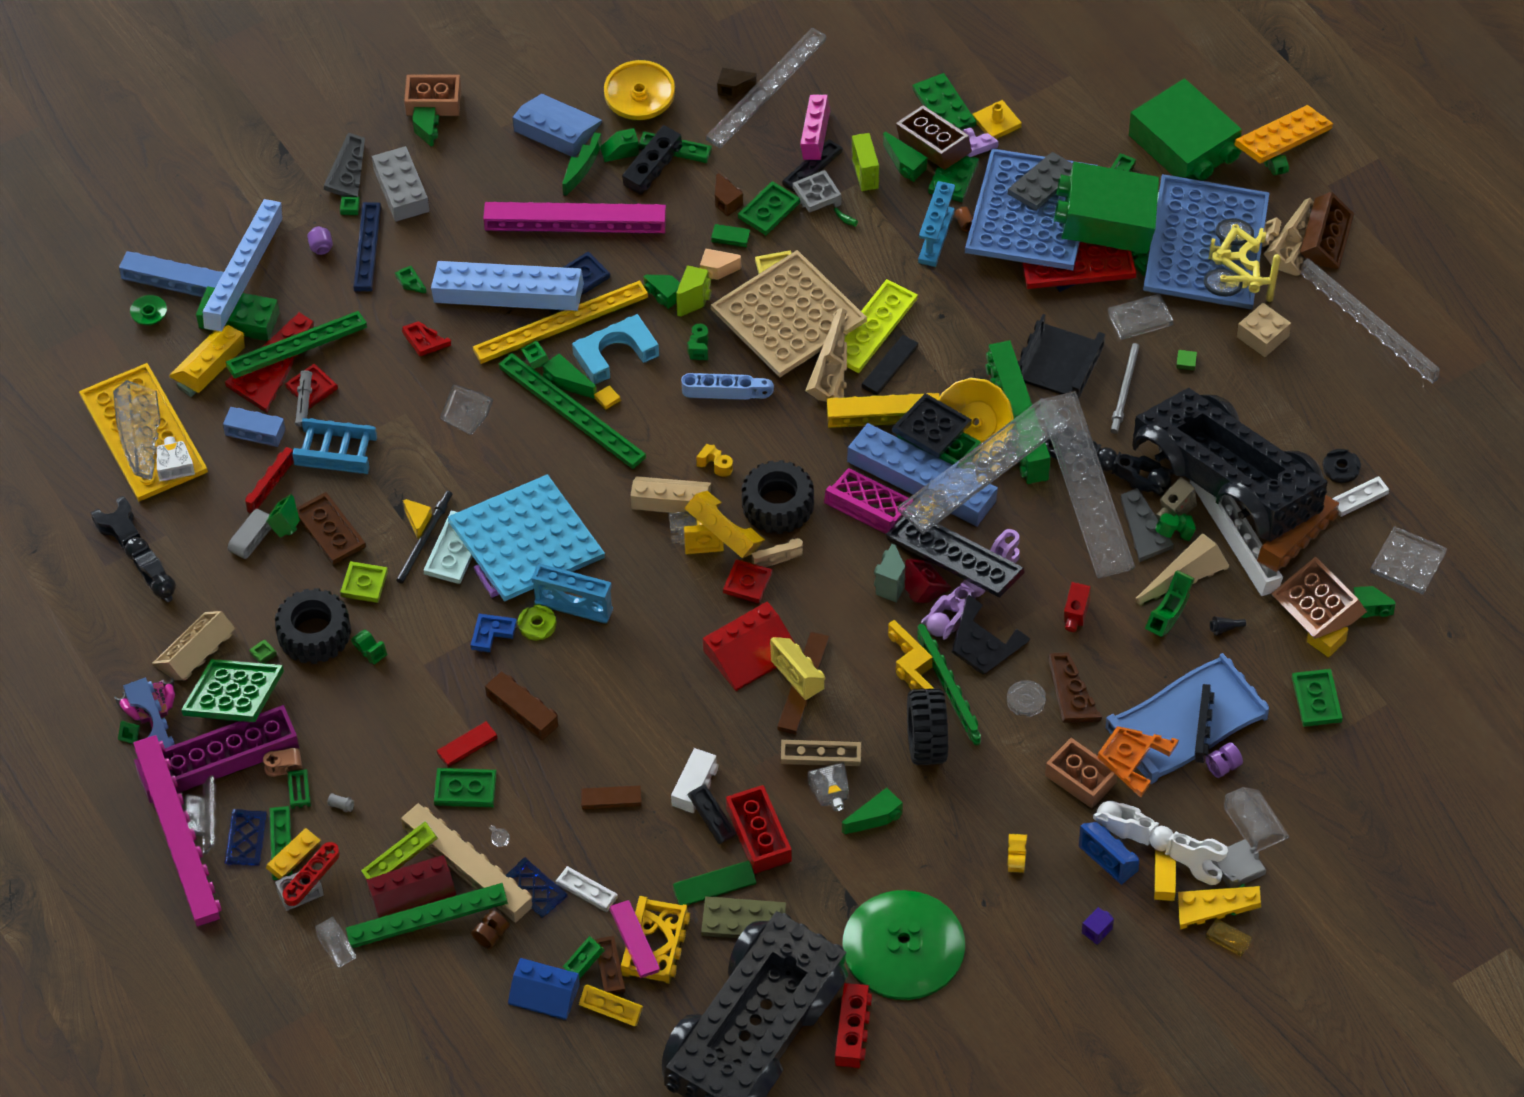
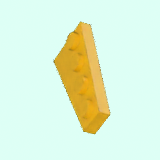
M1260 886L1178 892L1180 930L1187 928V925L1203 924L1205 920L1215 917L1217 919L1225 918L1226 914H1239L1261 908Z

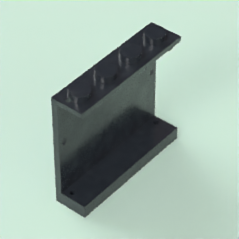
M1043 314L1041 319L1036 321L1035 331L1033 334L1030 333L1027 341L1028 345L1023 347L1021 359L1018 361L1024 382L1079 400L1105 345V334L1098 332L1095 340L1045 324L1046 315Z

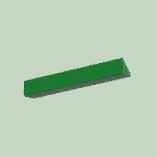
M748 860L673 884V891L679 905H690L705 900V896L716 897L755 885L756 879L751 863Z

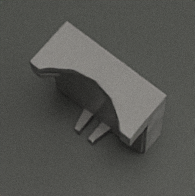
M825 170L793 182V189L800 198L802 208L806 207L809 213L832 203L834 207L841 205V193Z
M1246 839L1227 847V856L1222 861H1212L1215 866L1221 869L1222 878L1228 888H1237L1241 884H1246L1266 874V869L1259 860V852H1255L1256 848H1251Z

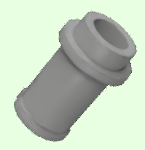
M331 793L327 804L328 806L343 809V812H351L354 807V800L351 797L345 798Z

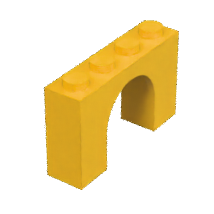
M709 491L696 493L684 508L741 558L750 556L757 551L765 541L763 537L751 527L743 529L727 519L718 510L722 502Z

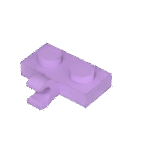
M972 128L963 130V132L969 135L972 152L967 155L968 157L998 148L999 141L990 134L986 133L976 137Z

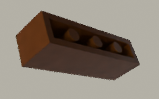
M501 671L485 685L486 697L541 741L559 726L557 713L551 708L548 709L538 697H533L527 688L519 686L512 676H507Z

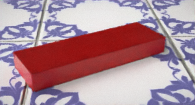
M486 721L438 749L437 754L445 765L450 767L498 737Z

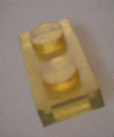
M1217 918L1206 933V938L1239 956L1243 955L1252 941V937Z

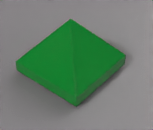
M121 721L118 740L132 744L138 741L140 725Z

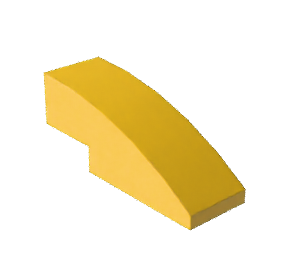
M1155 849L1154 900L1174 901L1176 860L1166 855V851L1162 852Z

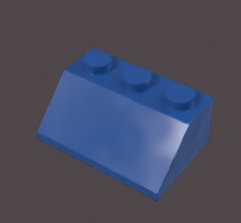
M1097 822L1083 823L1080 826L1079 847L1118 883L1122 885L1139 871L1140 860L1138 856L1127 850L1124 844L1119 839H1115L1106 827L1101 826Z
M520 958L513 975L508 1004L567 1020L580 986L579 973Z

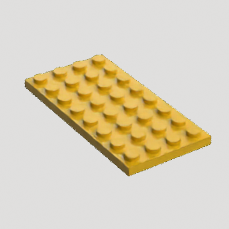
M148 363L79 391L81 399L138 502L208 473L205 463ZM171 436L175 438L176 442H184L192 459L195 475L160 482L157 473V447L164 445V439Z

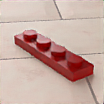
M286 447L283 452H280L274 464L268 467L264 477L258 480L255 489L247 495L245 499L247 512L252 513L255 509H259L293 464V449Z

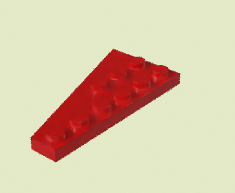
M299 312L262 347L312 329L314 326L313 320ZM298 355L235 379L231 375L225 381V385L268 413L272 400L274 401L279 387L285 381L293 361Z

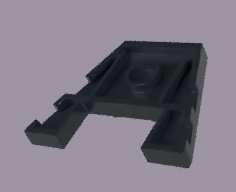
M968 595L964 602L965 605L961 613V621L956 633L952 653L984 675L1028 643L1030 638L1018 629H1015L1006 644L973 621L983 604Z

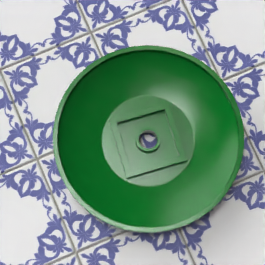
M890 891L867 900L851 915L843 934V949L847 952L845 962L854 978L862 985H869L871 992L896 1000L919 999L941 990L956 976L964 959L965 936L956 915L938 899L916 891ZM900 937H907L909 942L901 943L898 939Z

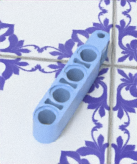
M687 373L681 379L682 393L688 398L765 399L772 395L774 391V384L771 380L752 378L749 375Z

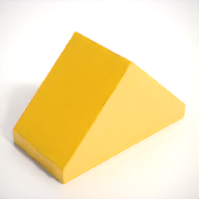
M407 499L403 500L405 514L419 540L432 517L431 507Z
M1348 627L1341 628L1316 639L1308 633L1307 643L1329 658L1346 642Z

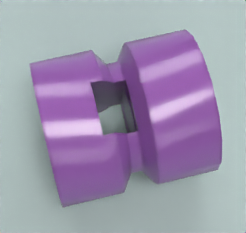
M1230 742L1219 748V751L1215 750L1208 754V756H1205L1207 767L1216 778L1224 776L1229 770H1234L1243 764L1240 751Z

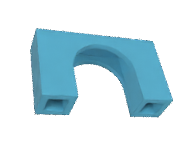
M638 314L627 317L621 322L612 324L603 330L596 331L572 343L573 355L594 384L610 378L609 365L601 355V351L610 344L624 343L629 345L643 363L659 356V344Z

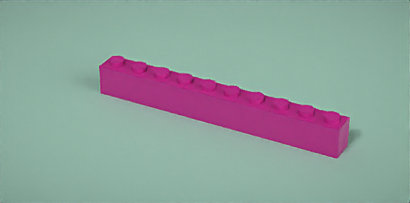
M485 202L483 220L485 230L665 233L666 205Z
M157 735L133 742L196 927L220 919L219 912L222 909L219 900H214L212 895L216 893L212 881L208 882L206 878L209 872L206 864L202 865L200 858L203 855L200 846H195L194 840H197L194 829H189L187 824L190 822L187 810L183 811L181 805L184 804L181 793L177 794L175 788L178 787L175 775H170L169 770L172 767L169 758H164L163 753L166 750L163 741H158Z

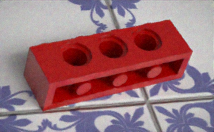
M844 983L835 1052V1066L860 1068L861 1060L865 1061L866 1048H862L863 1042H867L868 1030L864 1029L865 1024H869L870 1012L867 1011V1005L871 1006L872 993H869V985ZM853 1006H859L860 1008L854 1009V1008H852V1007H853ZM851 1024H857L858 1026H857V1027H851L850 1025H851ZM850 1042L856 1043L855 1045H848Z

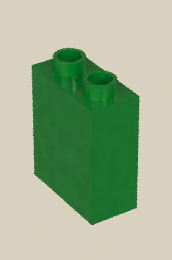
M1185 78L1130 112L1128 136L1172 176L1204 181L1223 162L1226 164L1233 163L1242 151L1234 145L1235 140L1241 137L1242 129Z
M1073 161L1070 175L1061 174L1057 187V196L1065 197V201L1058 200L1054 222L1063 223L1062 239L1148 254L1156 229L1159 177Z

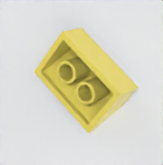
M773 637L770 639L772 663L805 700L825 689L824 674L821 670H817L814 667L812 660L802 653L798 644H794L790 638Z

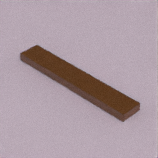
M810 632L803 654L809 657L814 667L819 670L829 642V636ZM791 686L777 730L797 734L809 699L805 700L793 686Z

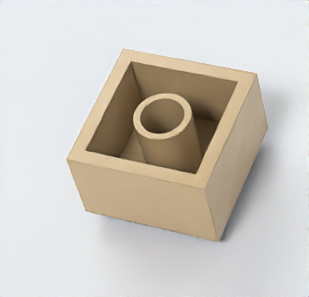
M1262 303L1238 324L1237 338L1263 357H1266L1289 337L1291 322Z

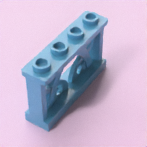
M540 563L537 564L531 578L532 583H534L535 605H543L553 610L608 623L613 611L610 592L611 582ZM563 591L569 592V593H573V594H576V595H580V596H582L583 598L566 594V593H564Z

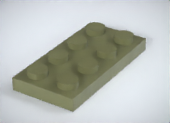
M705 896L701 936L739 938L744 929L752 922L770 921L776 911L786 913V902Z

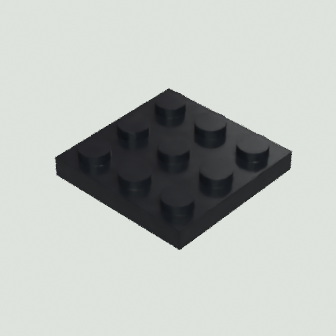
M925 393L893 426L892 432L935 457L940 458L971 425L972 419Z

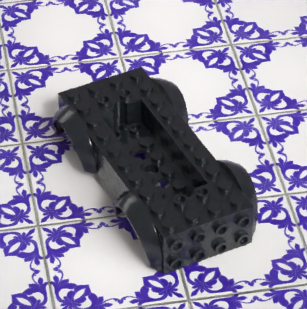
M1188 387L1136 416L1132 443L1133 450L1136 451L1139 445L1149 440L1159 446L1160 453L1155 455L1156 461L1160 462L1167 458L1171 463L1173 474L1185 476L1216 497L1215 503L1219 504L1223 495L1231 496L1236 501H1239L1243 510L1238 512V517L1244 519L1248 515L1251 516L1256 524L1257 536L1271 542L1323 511L1328 481L1324 479L1317 462L1310 455L1301 451H1282L1242 424L1235 408L1225 398L1212 394L1199 395Z
M776 911L770 921H755L749 924L739 936L732 950L728 966L729 979L703 1015L690 1014L685 1016L675 1026L669 1036L662 1057V1075L666 1088L672 1093L677 1092L683 1097H766L784 1070L779 1061L802 1026H812L816 1023L847 979L848 973L844 966L847 952L840 945L827 941L823 935L812 932L806 925L795 922L785 913ZM763 1000H769L772 1003V1007L765 1010L761 1007L760 1003ZM758 1018L761 1023L759 1025H752L750 1019ZM747 1031L751 1037L748 1041H742L739 1039V1033Z

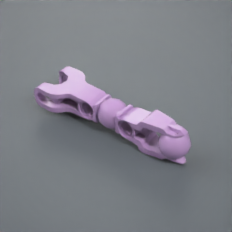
M1012 529L1003 531L995 540L990 551L1016 563L1020 557L1019 549L1017 548L1019 544L1018 532ZM1007 537H1014V540L1009 544L1005 542ZM964 580L948 596L943 595L931 608V612L922 619L921 624L926 625L931 635L936 637L943 636V640L947 639L951 632L959 628L961 613L965 605V599L960 598H966L970 595L976 599V597L983 595L985 590ZM945 609L957 612L951 621L946 614L942 613Z

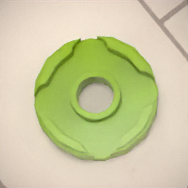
M543 605L525 608L518 618L519 631L530 640H544L550 637L557 626L554 612ZM535 620L542 621L539 625H534L532 622Z

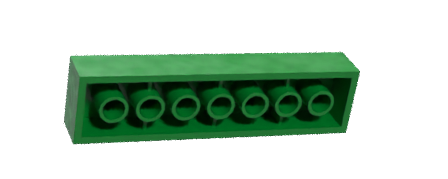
M1011 341L989 344L988 352L986 353L988 364H985L987 375L991 376L990 382L1001 388L1011 403L1014 421L1010 444L1016 450L1015 459L1017 463L1020 462L1021 477H1025L1027 484L1049 480L1050 455Z

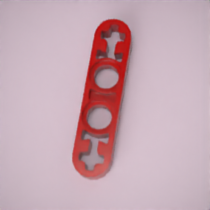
M327 842L322 845L285 887L282 895L287 905H298L338 860L340 852L336 843ZM332 850L334 851L333 854H332V853H329V854L327 855V851H329V852H331ZM316 863L323 865L320 870H313L312 866ZM302 878L310 879V882L306 885L299 883ZM294 893L296 894V897H293V896H292V897L289 898V896H288L289 894H290V895H293Z

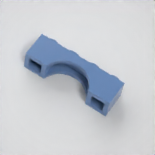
M145 677L123 685L129 705L144 709L152 718L153 729L148 737L157 735L158 741H163L165 748L175 745L172 736H167L166 730L169 728L166 719H161L159 711L162 710L158 699L154 700L152 693L155 690L152 682H147Z

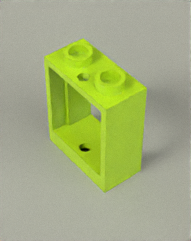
M870 133L853 135L852 162L861 191L878 189L879 163Z

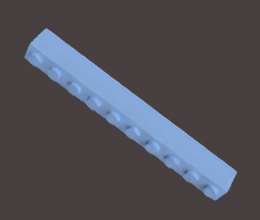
M264 199L203 310L205 329L222 332L282 221L281 202Z

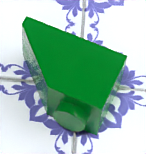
M634 128L617 131L600 146L604 162L639 155L638 139Z
M290 494L279 501L266 520L280 538L286 534L289 536L297 530L296 526L300 519L294 496Z

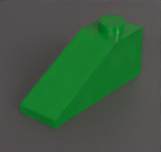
M886 131L883 133V146L897 170L903 177L914 182L927 170V157Z
M561 354L556 355L542 365L543 377L559 389L595 399L594 394L597 393L596 385Z
M885 788L842 821V833L849 834L884 826L893 820H898L903 813V802L888 788Z

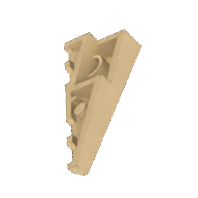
M1311 198L1303 201L1281 230L1279 236L1275 238L1264 253V256L1271 265L1274 255H1280L1279 270L1294 276L1301 274L1299 267L1304 258L1300 250L1311 214L1309 212L1310 206L1314 203Z
M844 308L837 310L805 390L820 401L827 402L828 398L835 397L844 398V389L847 388V382H844V371L847 370V343L844 342L845 332H847V326H845L847 310Z
M1202 533L1136 597V603L1141 606L1144 602L1153 598L1156 600L1161 595L1167 593L1174 573L1177 570L1195 578L1194 584L1203 577H1211L1215 572L1227 570L1229 564L1218 545Z

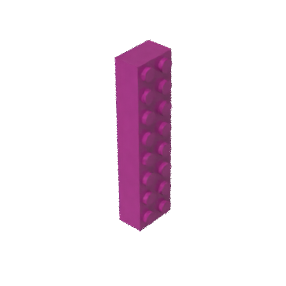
M282 705L260 713L255 722L238 721L165 748L166 752L163 755L165 759L169 758L172 767L169 772L171 776L175 775L178 787L175 789L179 793L263 762L264 755L268 752L289 748L299 749V743L286 709ZM135 759L134 764L149 803H152L153 801L138 759Z

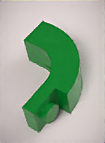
M1178 570L1175 571L1163 601L1155 610L1151 611L1145 626L1146 630L1161 637L1171 630L1189 599V592L1195 578Z

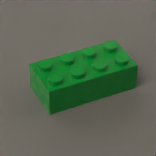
M207 286L197 310L198 328L205 329L203 310L215 290L214 287ZM242 293L225 326L230 325L243 332L244 337L269 341L280 314L278 300Z

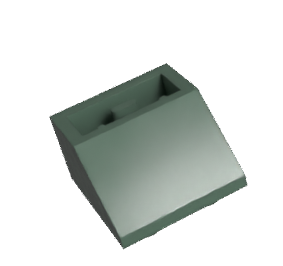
M891 544L889 550L884 551L881 564H878L874 570V575L876 576L874 586L876 587V595L897 603L905 588V565L896 545Z

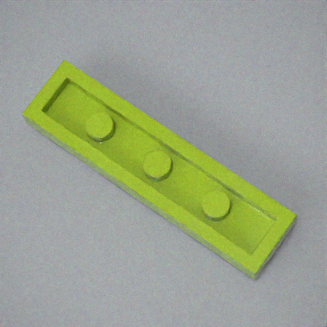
M424 821L361 871L369 879L397 870L437 840L438 837L428 823Z

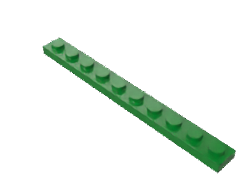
M513 353L499 363V369L630 468L634 469L646 459V454Z

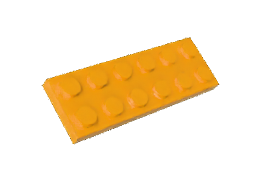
M1306 105L1237 138L1234 145L1261 164L1331 130L1333 123L1312 107Z

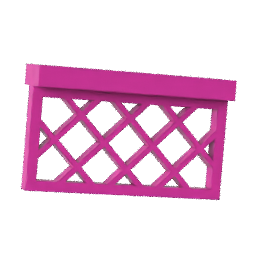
M848 468L833 486L829 485L825 490L824 503L886 534L912 506L913 500ZM851 476L857 481L847 482V478ZM869 485L873 489L864 490L863 486ZM859 486L860 491H850L849 487ZM839 488H846V491H847V492H842V491H840V490H838V489H839ZM885 493L889 495V497L880 498L879 494ZM875 494L876 499L867 500L866 495ZM862 496L863 500H858L854 497ZM901 501L905 503V505L896 506L895 502ZM891 502L892 507L883 508L882 503ZM878 504L879 508L876 509L870 505ZM894 512L895 517H892L886 513Z

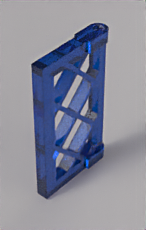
M232 810L224 860L225 864L260 866L267 811ZM237 817L245 819L242 823L236 826ZM254 818L260 819L259 826L256 827L251 820ZM249 823L254 829L245 835L240 828ZM238 831L242 838L234 843V833ZM257 832V843L254 844L249 837ZM246 840L251 847L242 852L238 845ZM234 848L240 853L237 857H231L232 849ZM255 849V858H248L246 855Z
M526 857L505 875L508 878L519 877L518 887L522 890H533L531 909L541 918L546 916L568 896L565 891ZM527 866L533 873H522V870ZM521 877H533V886H521ZM536 877L542 879L547 885L535 886ZM547 889V898H535V890ZM549 889H553L558 895L555 898H549ZM535 902H547V905L541 909Z

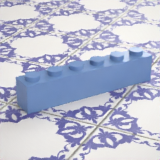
M129 251L126 252L119 266L121 279L203 297L207 286L216 288L224 273Z

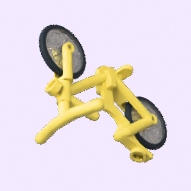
M1230 218L1218 223L1215 231L1217 237L1223 243L1221 247L1215 246L1216 239L1212 238L1208 259L1213 260L1217 265L1223 264L1231 270L1214 269L1208 272L1204 277V286L1209 292L1217 296L1228 297L1237 294L1242 288H1247V286H1249L1250 292L1257 293L1260 290V286L1268 285L1266 300L1267 302L1273 301L1281 259L1280 255L1276 254L1273 257L1270 277H1260L1259 262L1257 260L1249 261L1246 257L1248 251L1258 253L1260 244L1265 243L1267 232H1263L1264 228H1260L1259 235L1255 239L1253 238L1254 230L1252 226L1241 219ZM1232 245H1243L1239 252H1231L1230 250ZM1231 260H1240L1248 270L1253 271V276Z

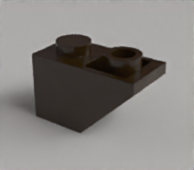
M722 68L717 82L718 95L736 98L757 87V73Z

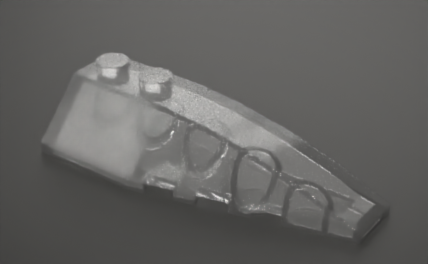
M126 380L113 391L118 433L123 451L134 475L151 480L155 463L153 456L157 449L155 442L159 434L157 433V428L160 426L157 391Z

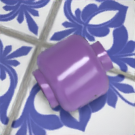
M314 227L307 235L310 250L316 254H326L333 246L331 233L326 228Z

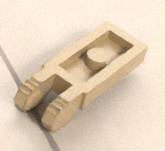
M795 538L786 544L758 550L752 553V564L768 567L797 558L798 556L800 557L803 554V541Z

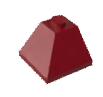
M907 559L905 561V590L910 594L909 597L914 602L928 603L952 588L929 561Z

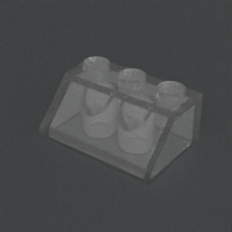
M1242 787L1226 794L1224 808L1243 838L1247 840L1251 848H1256L1255 852L1289 838L1288 833L1258 789Z

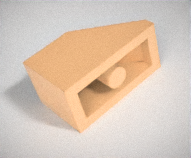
M706 248L700 268L708 270L709 278L719 280L741 269V255Z

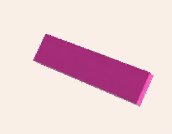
M627 900L610 906L611 914L640 978L660 972L659 965L630 901Z

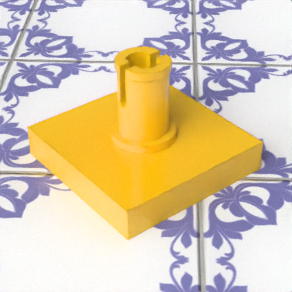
M1003 100L972 114L981 130L985 134H990L995 139L1022 127V122Z
M698 520L697 525L684 526L686 554L724 551L723 541Z

